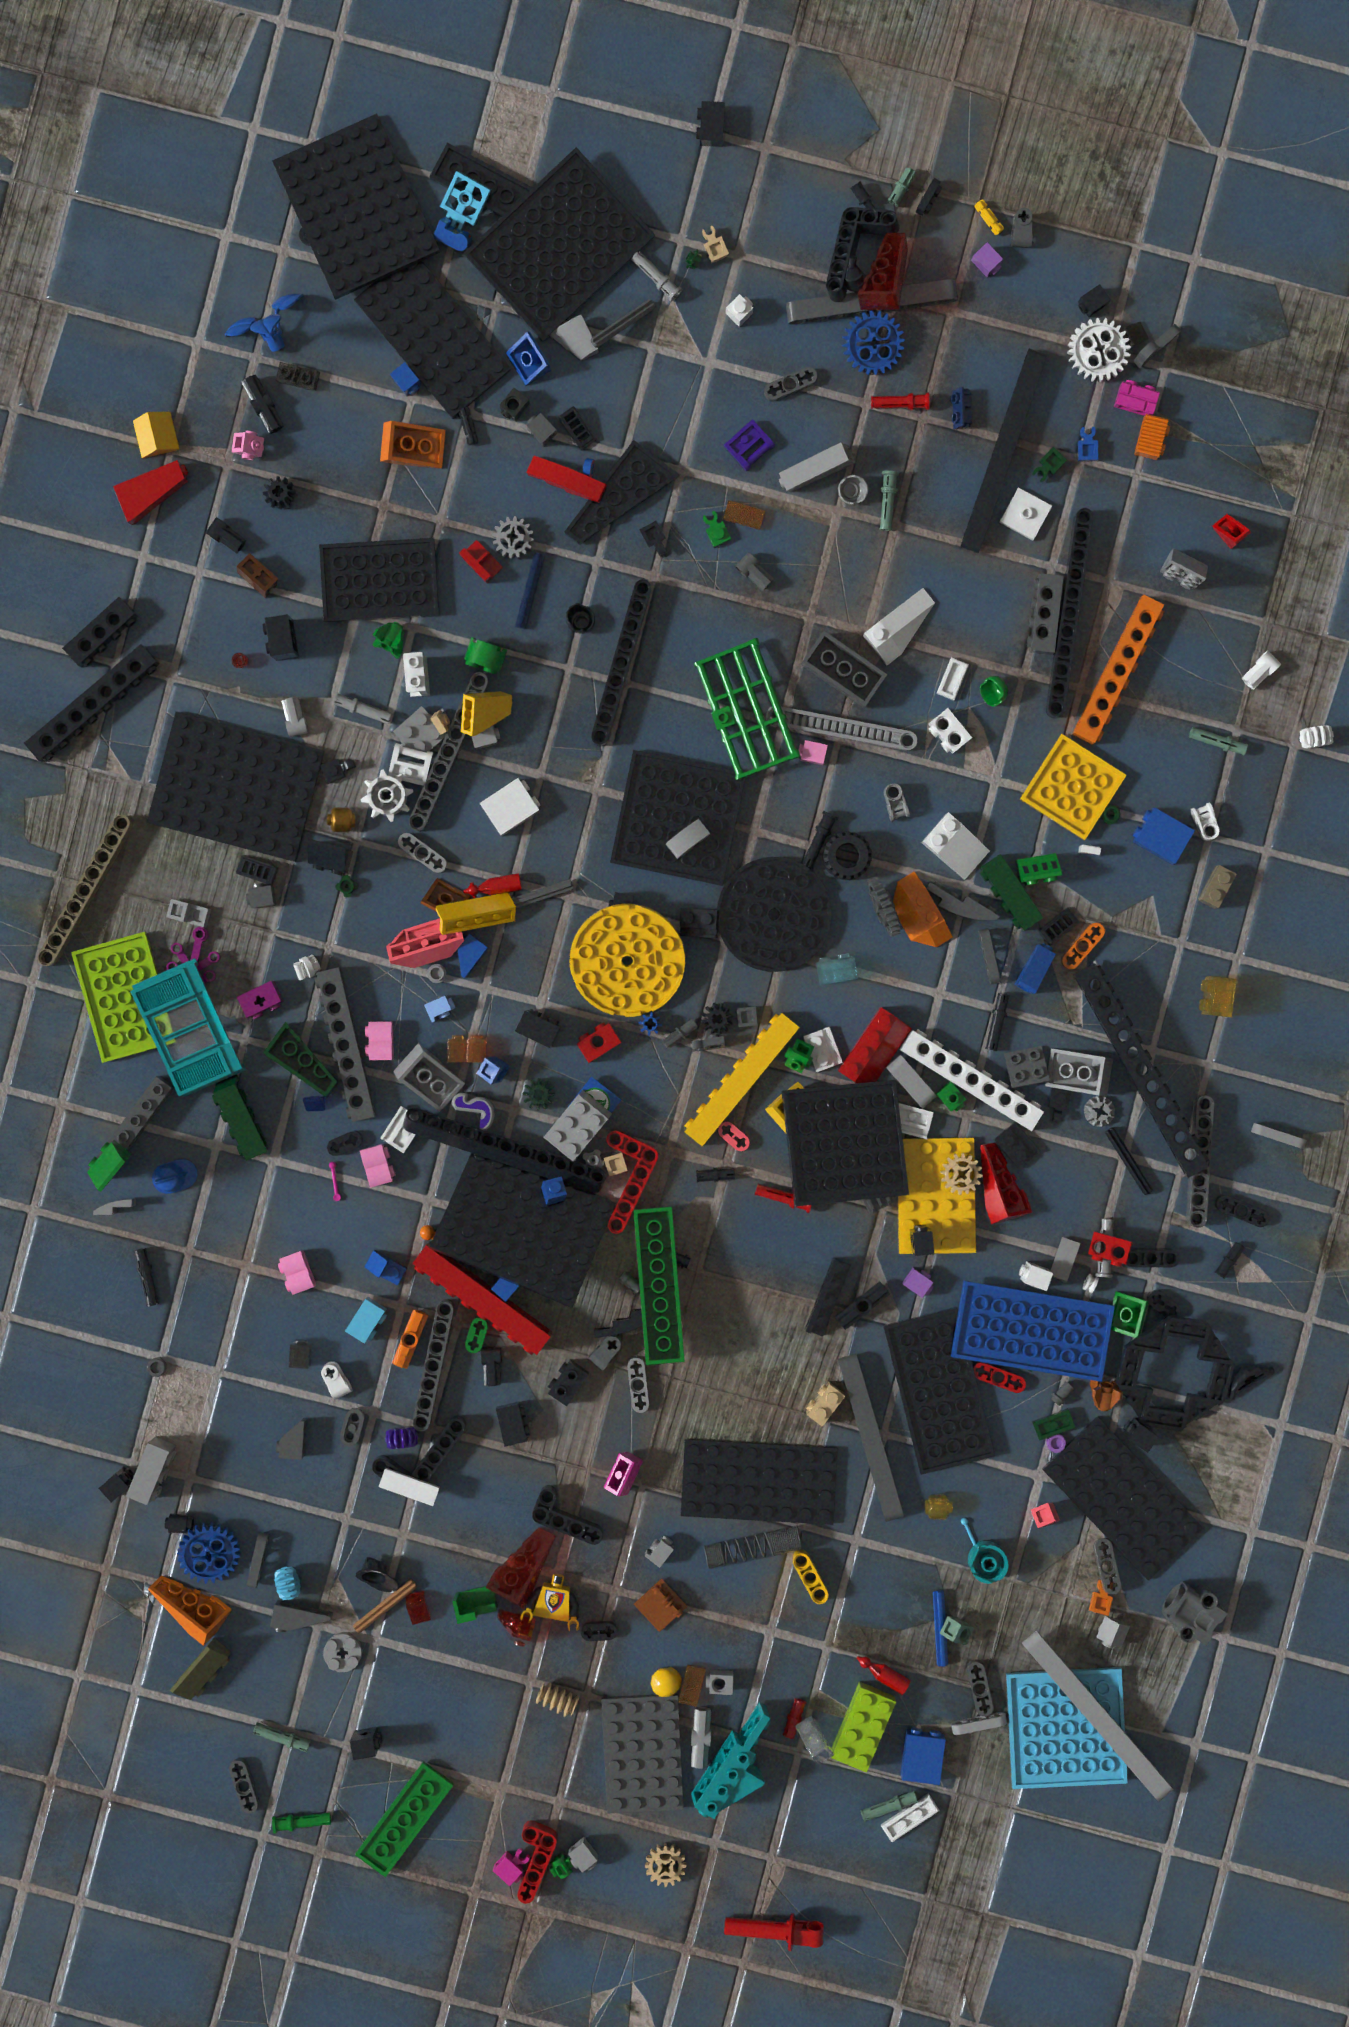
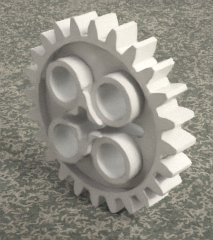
M1097 318L1093 324L1092 320L1089 319L1088 326L1082 323L1081 329H1075L1076 335H1071L1070 339L1074 342H1069L1068 346L1073 349L1068 350L1067 354L1073 356L1069 359V362H1075L1072 369L1079 368L1078 375L1082 372L1085 373L1084 379L1091 376V382H1093L1098 377L1099 382H1102L1105 376L1106 380L1109 381L1111 375L1116 377L1118 375L1117 371H1123L1121 365H1127L1128 361L1124 358L1130 357L1131 354L1126 351L1130 350L1131 346L1125 344L1130 339L1123 338L1126 331L1120 333V325L1116 328L1113 327L1114 321L1109 325L1107 324V318L1102 323ZM1101 335H1108L1110 341H1103L1101 339ZM1088 340L1091 343V347H1084L1082 341ZM1097 346L1099 349H1103L1101 354L1099 351H1095ZM1108 352L1114 353L1115 356H1116V359H1115V360H1110V359H1108L1107 353H1108ZM1093 358L1097 361L1098 365L1091 366L1088 360Z

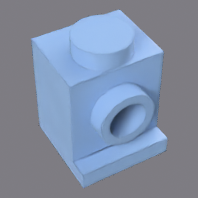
M447 995L424 1005L431 1022L437 1021V1016L439 1019L449 1016V1011L456 1008L452 998L448 999Z

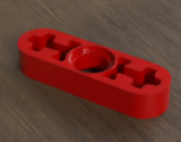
M976 1362L973 1365L975 1378L1014 1393H1020L1026 1387L1024 1378L1018 1374L984 1362ZM984 1366L983 1369L988 1372L992 1368L990 1379H986L988 1375L985 1373L978 1375L976 1368ZM996 1372L1004 1374L1002 1382L994 1381L993 1376ZM1008 1375H1011L1009 1379L1012 1381L1019 1379V1382L1022 1384L1021 1387L1017 1386L1015 1389L1014 1385L1009 1382L1008 1386H1005Z

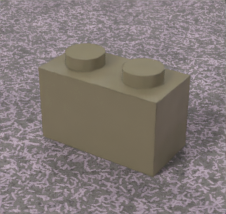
M1221 865L1215 866L1198 901L1214 909L1219 908L1237 874Z

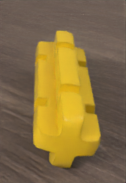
M980 200L975 204V209L978 213L981 212L980 216L988 227H992L991 231L994 235L1000 234L1004 227L1001 223L997 222V217L990 208H987L986 202Z

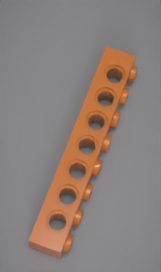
M1144 594L1140 597L1072 733L1073 736L1091 745L1101 740L1104 734L1101 730L1104 724H1109L1113 716L1110 712L1113 707L1116 708L1121 700L1119 694L1121 690L1125 691L1130 682L1127 678L1130 672H1135L1139 664L1136 660L1139 655L1142 656L1147 648L1145 642L1147 638H1152L1156 630L1153 626L1156 620H1161L1165 612L1162 610L1164 604ZM1143 614L1149 616L1150 622L1148 624L1142 622L1141 616ZM1133 632H1139L1141 634L1140 641H1136L1133 639ZM1125 649H1130L1132 651V658H1126L1124 656ZM1116 666H1121L1124 669L1122 676L1116 674ZM1108 683H1112L1115 686L1114 693L1107 691L1106 686ZM1099 700L1106 702V710L1099 709ZM1093 717L1098 720L1097 727L1090 726V718Z

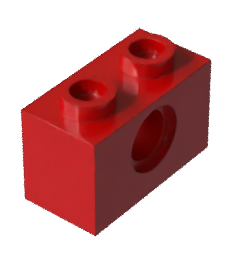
M603 1022L594 1028L596 1032L591 1035L587 1032L578 1038L580 1042L577 1043V1046L588 1063L621 1043L610 1023L606 1025ZM595 1036L603 1038L602 1046L596 1047L593 1044Z

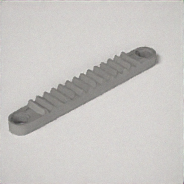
M773 706L767 710V721L771 720L770 713L774 711ZM781 706L783 714H786L787 719L785 720L789 729L904 751L912 750L917 744V736L911 731ZM777 722L772 725L779 726V723ZM904 736L912 737L913 743L911 746H905L902 743Z

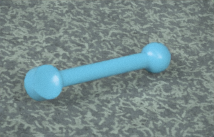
M962 1518L961 1524L965 1526L974 1546L976 1541L968 1526V1519Z

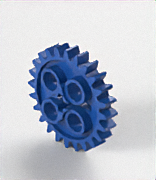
M872 310L869 312V316L862 312V319L855 316L856 323L849 322L852 328H845V331L849 334L848 336H842L843 339L847 340V343L842 344V346L847 347L848 350L843 354L850 355L847 362L854 361L852 364L853 368L859 365V372H862L865 368L867 375H869L871 370L874 375H877L878 369L881 373H885L884 367L891 370L890 363L897 364L895 357H902L898 351L904 349L903 346H900V343L904 342L905 339L899 338V336L904 332L897 331L900 324L893 325L895 318L892 317L887 320V313L881 317V311H877L876 316H874ZM884 326L887 332L881 338L878 335V329ZM862 328H865L868 332L865 339H860L859 331ZM873 338L877 341L890 340V343L875 344L874 348L871 345H856L857 342H871ZM883 346L888 350L885 357L879 355V350ZM863 348H867L869 351L866 359L860 357V351Z
M213 1522L210 1523L209 1527H206V1524L203 1523L201 1529L195 1525L194 1532L189 1529V1536L183 1535V1541L179 1542L180 1548L177 1549V1554H179L178 1562H181L180 1568H185L184 1574L190 1573V1579L196 1576L198 1583L203 1578L205 1584H207L208 1579L215 1583V1578L217 1577L222 1581L223 1574L229 1577V1570L235 1571L234 1565H238L237 1558H240V1552H238L240 1545L237 1544L238 1539L233 1538L234 1533L230 1532L227 1534L228 1527L221 1530V1524L214 1528ZM218 1540V1541H220L221 1543L218 1544V1545H215V1544H213L212 1542ZM195 1544L202 1545L201 1548H195L193 1546ZM223 1558L224 1561L217 1562L216 1559ZM202 1561V1562H204L205 1564L202 1565V1566H199V1565H197L196 1563Z

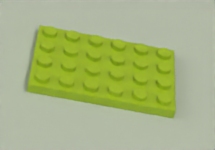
M141 932L71 952L102 1063L157 1048L130 992L133 990L132 985L158 975L147 932ZM169 1011L154 1017L163 1037L174 1032ZM174 1038L172 1040H169L166 1042V1044L169 1045L176 1043L177 1039Z

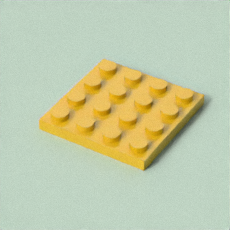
M1061 734L1020 797V800L1085 840L1125 779L1126 774Z

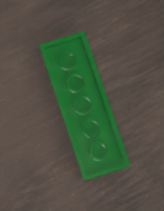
M423 1761L356 1851L355 1856L386 1878L453 1787L454 1783Z

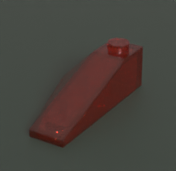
M538 1527L522 1543V1546L494 1571L486 1588L524 1609L556 1536Z

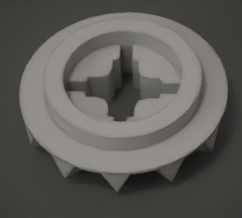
M1095 1096L1088 1100L1085 1105V1118L1094 1126H1105L1114 1118V1105L1112 1101L1104 1096ZM1103 1104V1111H1105L1107 1115L1101 1114L1097 1118V1112H1095V1110H1093L1092 1108H1100V1106H1102Z

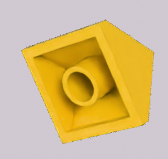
M147 412L133 420L142 459L180 450L171 412Z

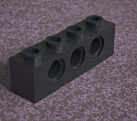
M118 597L62 649L78 666L87 667L93 662V657L96 654H101L108 648L107 644L112 640H117L126 627L130 628L135 624V619L138 615L122 598ZM115 616H119L120 622L117 625H112V619ZM105 629V636L98 638L99 630ZM86 642H91V649L89 651H84V644Z

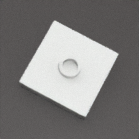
M1018 487L999 523L1033 541L1052 505Z

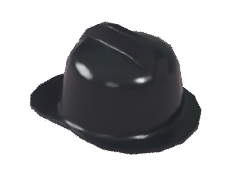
M367 1557L362 1569L356 1572L357 1579L379 1591L393 1592L398 1588L397 1582L388 1575L387 1565L382 1561Z

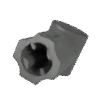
M749 552L735 565V568L745 578H749L762 592L774 580Z

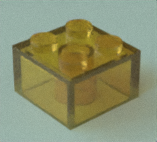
M1215 976L1205 977L1201 985V991H1204L1203 999H1200L1199 1010L1202 1011V1015L1232 1017L1236 979Z

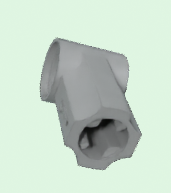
M299 697L282 700L287 720L285 724L289 737L309 733Z

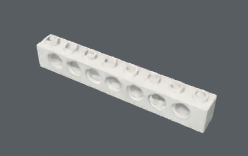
M918 1029L916 1032L911 1030L899 1050L1030 1131L1034 1129L1044 1111L1040 1110L1041 1105L1033 1100L1030 1103L1024 1100L1025 1095L1017 1090L1014 1093L1007 1089L1009 1085L1001 1080L995 1082L991 1079V1074L985 1070L979 1072L974 1069L976 1065L967 1059L965 1062L958 1059L959 1054L951 1049L949 1052L942 1049L943 1044L936 1040L929 1041L926 1039L927 1035ZM922 1043L928 1045L929 1049L926 1054H921L918 1050L919 1045ZM939 1053H942L945 1057L942 1064L935 1062V1056ZM955 1063L961 1066V1071L958 1074H953L951 1071V1067ZM973 1073L976 1074L977 1082L969 1084L968 1076ZM985 1085H993L994 1090L991 1094L984 1092ZM1003 1094L1009 1095L1010 1101L1008 1104L1003 1105L1000 1098ZM1020 1104L1026 1106V1112L1022 1115L1017 1113V1107Z

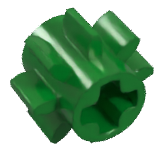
M560 1854L551 1860L552 1866H550L551 1869L549 1870L554 1877L559 1876L560 1879H563L573 1872L570 1856L565 1858L563 1854Z

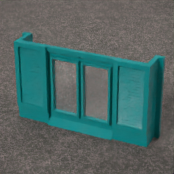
M196 958L132 985L133 990L130 991L178 1096L182 1095L183 1097L247 1070L244 1063H240L196 967L199 965Z

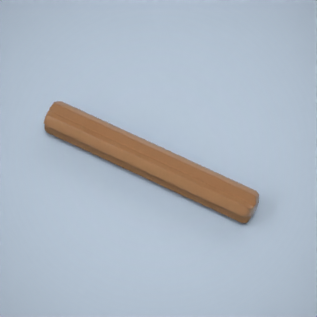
M410 1579L353 1625L356 1632L361 1633L417 1588L416 1583Z

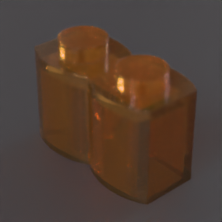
M452 1035V1039H448L447 1062L483 1063L486 1058L487 1040H483V1036H471V1039H463V1035Z

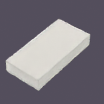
M951 657L936 694L954 701L969 664Z

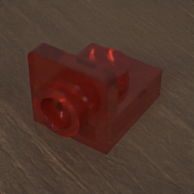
M424 1591L407 1595L406 1608L412 1625L431 1620Z

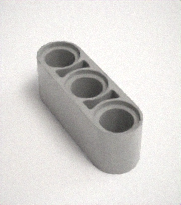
M901 1055L886 1067L922 1109L937 1097Z

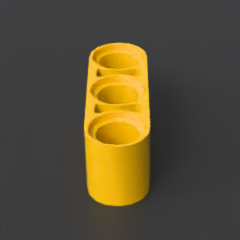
M803 1549L795 1551L792 1557L793 1564L809 1595L815 1603H825L828 1599V1590L807 1551ZM799 1556L806 1557V1561L802 1564L797 1563L796 1559ZM808 1573L816 1575L811 1581L807 1580L805 1576ZM820 1589L825 1593L822 1597H816L814 1595L815 1591Z

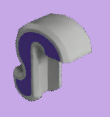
M463 1092L455 1095L452 1099V1106L455 1110L481 1113L479 1128L486 1131L492 1126L495 1119V1108L489 1099L476 1097L468 1100L469 1094Z

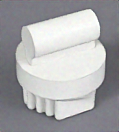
M314 955L300 958L299 962L293 964L299 980H303L306 977L311 978L321 969Z

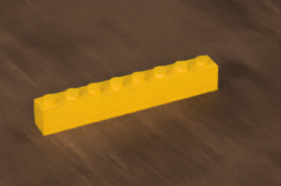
M780 1013V1015L775 1014L769 1021L771 1026L759 1033L757 1036L759 1040L755 1045L750 1044L745 1051L747 1054L743 1060L739 1058L733 1065L735 1070L731 1075L727 1073L720 1081L723 1083L719 1089L714 1088L708 1096L711 1098L707 1104L702 1103L696 1110L699 1114L695 1119L690 1118L684 1125L686 1127L684 1132L701 1146L706 1143L800 1028L783 1013Z

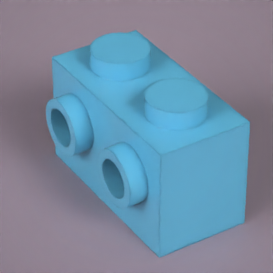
M367 1297L345 1332L364 1344L367 1340L371 1341L377 1332L374 1330L377 1324L381 1325L387 1317L384 1314L387 1309Z

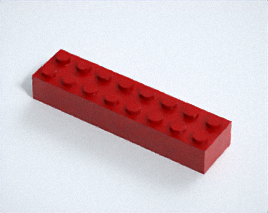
M428 1242L412 1263L415 1265L414 1269L422 1275L426 1273L430 1276V1281L435 1285L440 1286L441 1284L445 1287V1292L451 1297L455 1298L457 1296L462 1300L461 1304L466 1308L471 1309L472 1307L477 1311L476 1314L485 1321L486 1319L490 1320L496 1330L499 1332L505 1331L509 1334L507 1337L514 1343L520 1342L524 1345L523 1349L531 1355L533 1353L538 1355L553 1331L509 1299L505 1302L491 1290L492 1287L455 1259L430 1249L431 1242Z

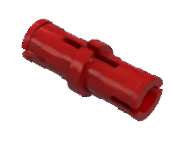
M799 1698L794 1699L791 1712L787 1715L788 1720L782 1734L789 1739L795 1738L797 1727L802 1722L801 1716L806 1701Z

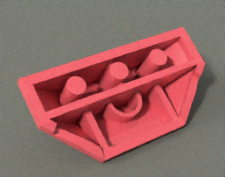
M439 918L402 930L386 948L391 964L416 968L451 957L464 942L462 931L442 935Z

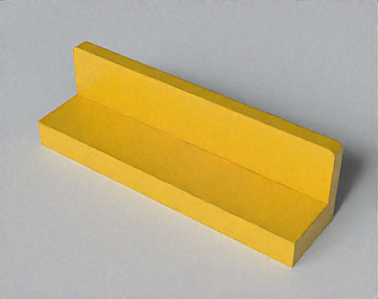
M509 893L437 905L436 911L440 917V932L442 935L513 922L515 921L516 906Z

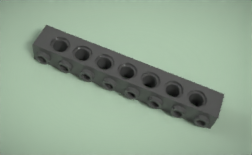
M338 967L317 972L315 984L317 988H320L321 996H319L321 1007H325L326 1014L323 1016L326 1026L329 1025L331 1032L328 1033L329 1042L334 1045L335 1049L332 1052L335 1063L338 1062L339 1066L337 1076L339 1082H343L342 1096L348 1103L346 1108L348 1119L351 1118L352 1122L377 1116L342 969ZM331 983L336 987V992L332 995L327 992V986ZM334 1002L339 1003L341 1007L338 1013H334L331 1010ZM338 1021H342L345 1024V1029L342 1032L336 1029ZM344 1039L349 1042V1048L346 1051L340 1047V1043ZM347 1058L352 1059L354 1062L352 1069L345 1067L344 1063ZM351 1077L358 1079V1086L356 1088L351 1087L349 1084ZM355 1096L362 1097L363 1103L361 1106L354 1104L353 1099Z

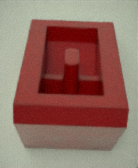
M1228 514L1212 526L1230 549L1251 533L1247 527Z

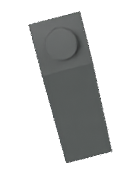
M277 1600L274 1605L270 1627L274 1628L277 1632L291 1631L330 1621L333 1612Z

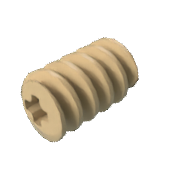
M550 1682L546 1686L543 1683L536 1698V1704L543 1700V1707L549 1703L551 1711L557 1707V1714L564 1710V1717L569 1713L572 1715L579 1696L577 1695L572 1699L571 1692L565 1696V1689L558 1693V1686L551 1689L552 1684Z

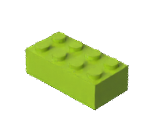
M859 1681L830 1750L831 1758L867 1773L896 1704L895 1696Z

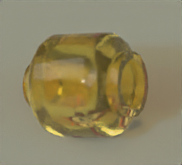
M932 1494L928 1499H925V1515H928L931 1520H946L949 1513L953 1511L952 1501H949L946 1495Z

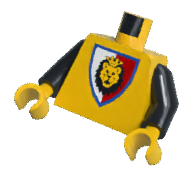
M553 1574L551 1583L544 1582L543 1586L537 1587L529 1595L525 1611L520 1616L521 1621L524 1615L529 1616L528 1623L531 1622L533 1616L568 1622L569 1631L570 1625L576 1624V1630H579V1622L577 1621L579 1618V1604L575 1594L570 1592V1587L563 1586V1575Z

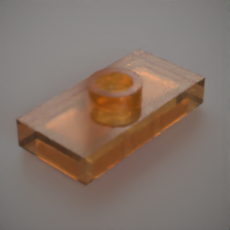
M728 500L723 520L760 530L765 510Z
M687 1664L678 1703L697 1707L706 1668Z

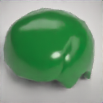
M990 676L980 685L981 696L989 706L995 707L1001 704L1008 696V686L1005 680L999 676Z

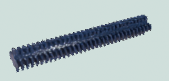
M534 552L527 579L528 582H526V589H524V596L521 600L520 612H518V619H516L515 623L517 628L525 629L524 627L526 626L524 625L528 623L526 618H529L527 613H530L528 612L531 611L529 606L533 604L531 603L533 602L531 599L534 597L532 595H535L533 590L537 588L535 583L539 581L537 576H540L538 575L541 572L539 569H542L540 568L543 565L541 562H544L541 560L545 558L544 554Z

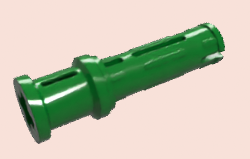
M330 1812L304 1816L289 1814L287 1817H272L274 1834H277L278 1831L289 1830L293 1832L297 1828L331 1825Z

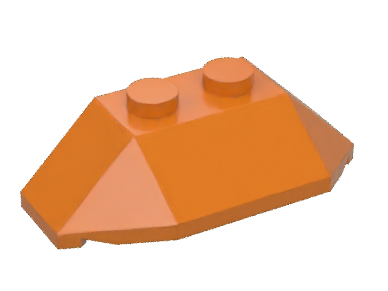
M912 872L897 881L893 903L899 922L909 939L914 942L938 947L953 938L943 916L916 873Z

